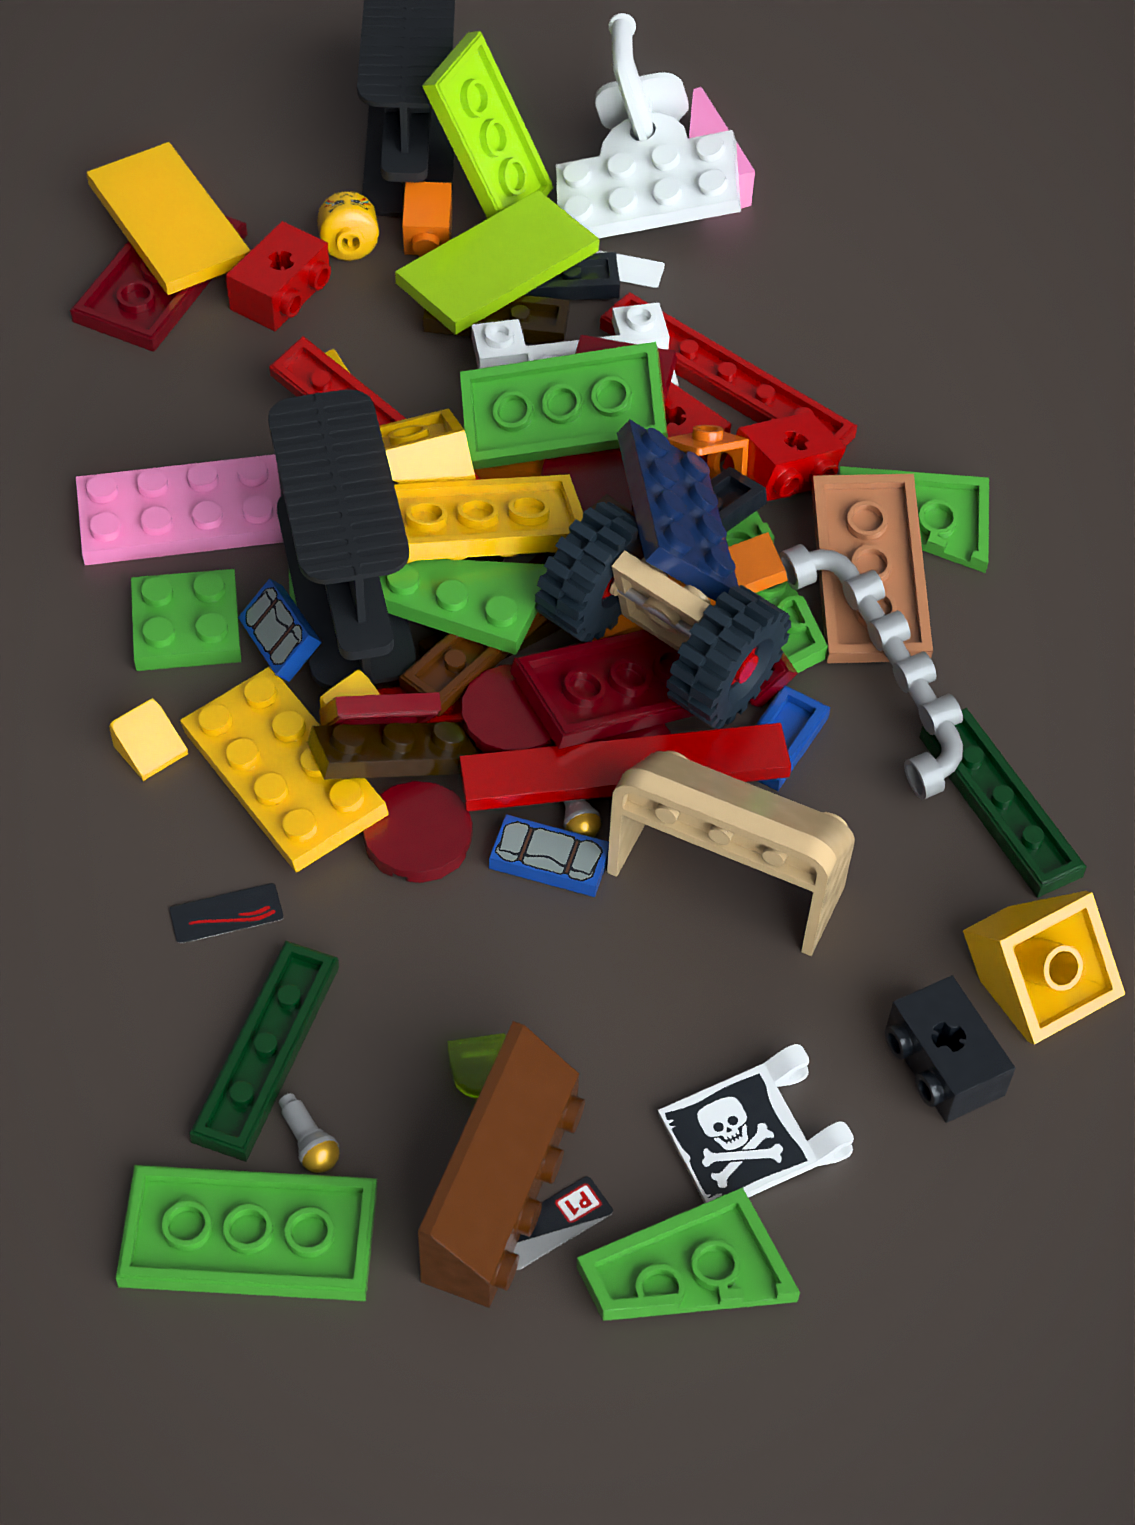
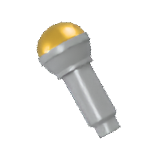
M586 799L564 801L566 807L563 823L564 829L595 837L601 827L599 812L590 803L586 802Z
M293 1093L281 1097L279 1100V1105L282 1108L281 1114L298 1141L299 1162L301 1165L314 1173L326 1172L333 1168L340 1155L337 1140L317 1127L303 1102L297 1100Z

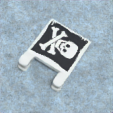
M790 1045L761 1065L658 1110V1116L704 1204L740 1188H743L747 1196L751 1197L814 1167L839 1162L852 1154L853 1148L851 1144L854 1142V1137L848 1125L844 1122L839 1121L826 1127L807 1141L777 1088L798 1083L808 1076L807 1065L809 1064V1057L801 1045Z

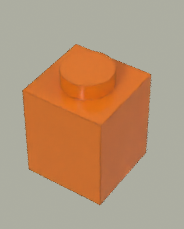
M405 183L402 224L404 255L423 256L451 240L453 214L452 183Z

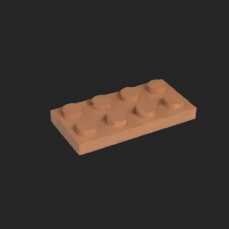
M914 474L813 476L811 491L817 550H833L846 556L856 566L860 574L870 570L876 571L885 589V598L877 601L886 615L899 610L908 622L911 636L910 639L903 642L908 652L913 656L924 651L931 658L933 645ZM818 570L824 639L828 645L826 662H890L883 650L879 651L873 645L868 634L867 624L858 609L853 610L849 606L839 578L829 570Z

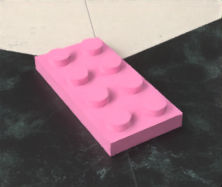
M275 454L76 477L81 546L85 565L283 543L277 514V502L281 497V489Z

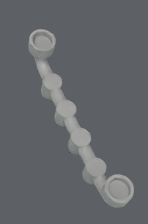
M798 544L781 551L779 556L786 569L787 582L794 590L815 583L817 580V570H829L839 578L849 606L853 610L858 609L867 624L868 634L877 650H883L893 666V674L898 686L903 692H909L918 707L919 717L924 728L930 735H935L941 745V754L936 759L929 752H924L905 761L904 769L907 780L914 793L921 800L943 792L945 790L944 778L952 774L962 760L963 743L955 725L963 721L962 711L952 694L948 693L937 698L928 684L936 680V670L929 655L922 651L911 656L903 642L910 639L911 633L904 615L899 610L886 615L877 602L885 598L884 585L877 572L870 570L860 574L856 566L846 556L833 550L818 549L808 552L804 545Z

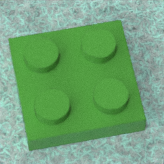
M235 569L131 577L133 649L136 671L241 662Z

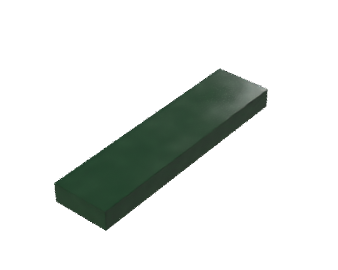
M967 708L962 709L963 721L955 725L963 743L962 760L956 770L948 776L1037 898L1082 878L1087 866ZM922 726L919 738L936 759L941 754V745L936 736L930 735Z
M285 940L189 1133L192 1144L247 1162L339 969L338 957Z

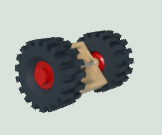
M600 502L597 503L595 510L590 507L584 511L582 521L576 519L569 526L570 533L566 538L561 536L555 545L558 550L554 556L548 557L544 565L547 568V572L539 577L537 586L541 590L535 594V602L538 603L537 611L582 642L593 641V638L598 640L603 637L606 628L612 630L617 625L618 617L622 613L623 616L673 647L680 654L679 659L672 663L670 673L673 675L667 680L668 698L713 728L720 729L723 728L724 724L729 725L732 723L737 713L741 715L748 708V701L751 698L755 700L761 692L760 686L764 680L768 681L774 672L771 669L774 663L779 662L783 654L781 647L788 642L790 635L787 633L791 628L789 614L743 585L730 587L728 594L726 592L720 594L717 597L716 605L712 606L710 600L699 589L691 585H686L683 588L669 579L667 573L645 561L634 516L611 502H607V504Z

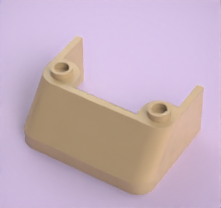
M675 751L654 752L624 772L612 795L607 863L608 874L618 876L645 825L813 892L801 950L802 953L812 956L844 890L854 847V835L841 817L833 813L817 811L688 760L684 755Z

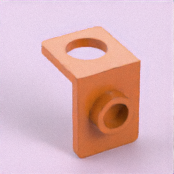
M697 425L693 427V433L667 438L671 445L681 451H691L697 456L708 454L707 465L710 469V480L721 473L720 458L724 452H727L732 457L735 470L747 476L749 439L724 432L722 427L715 425Z

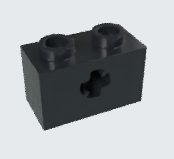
M953 975L893 1001L885 1029L887 1044L896 1058L906 1061L915 1075L916 1086L921 1098L928 1106L936 1107L945 1123L1006 1095L1015 1066Z

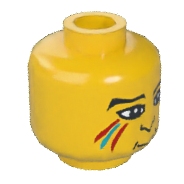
M350 191L334 193L325 199L319 208L317 223L320 239L328 242L329 255L339 260L353 261L362 259L371 253L377 244L379 236L377 216L371 202L365 196Z

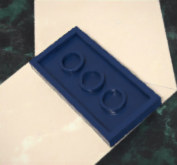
M629 419L617 432L645 561L682 583L694 586L716 602L720 594L723 592L728 594L730 587L735 585L739 587L735 574L736 566L731 558L726 540L727 532L722 525L717 506L718 499L714 494L711 484L709 466L694 452L688 451L684 453L671 445L668 439L654 428L645 429Z

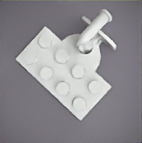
M625 13L614 15L609 22V31L612 35L613 71L617 81L603 85L595 96L600 120L603 126L611 129V131L602 143L600 156L556 164L557 205L598 238L741 212L737 146L733 130L688 139L684 126L679 122L689 108L683 82L676 75L666 72L644 76L638 75L632 48V35L635 32L636 23L630 15Z

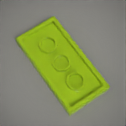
M481 31L468 32L422 87L488 219L537 190L548 196L554 186Z
M537 190L396 270V284L451 332L457 335L598 252L599 238L541 191Z

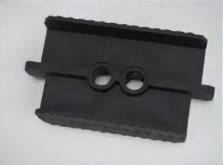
M364 0L357 79L358 97L362 102L369 105L362 195L374 206L377 216L403 217L406 182L452 183L453 195L454 150L422 85L453 50L455 0Z
M352 389L324 393L318 392L283 399L273 405L268 414L269 428L283 489V495L277 502V514L296 605L321 640L319 647L308 659L311 675L317 684L327 689H331L358 669L370 679L372 684L399 680V677L416 662V652L408 620L389 614L387 611L379 576L396 573L406 565L409 559V544L374 403L367 394Z

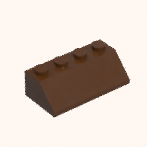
M512 1022L418 1229L421 1283L488 1308L492 1304L497 1289L500 1288L507 1291L513 1281L520 1255L513 1253L521 1234L530 1237L534 1231L542 1208V1201L536 1200L543 1182L553 1184L564 1155V1150L558 1148L565 1131L570 1133L576 1131L585 1106V1099L578 1097L579 1073L524 1024Z

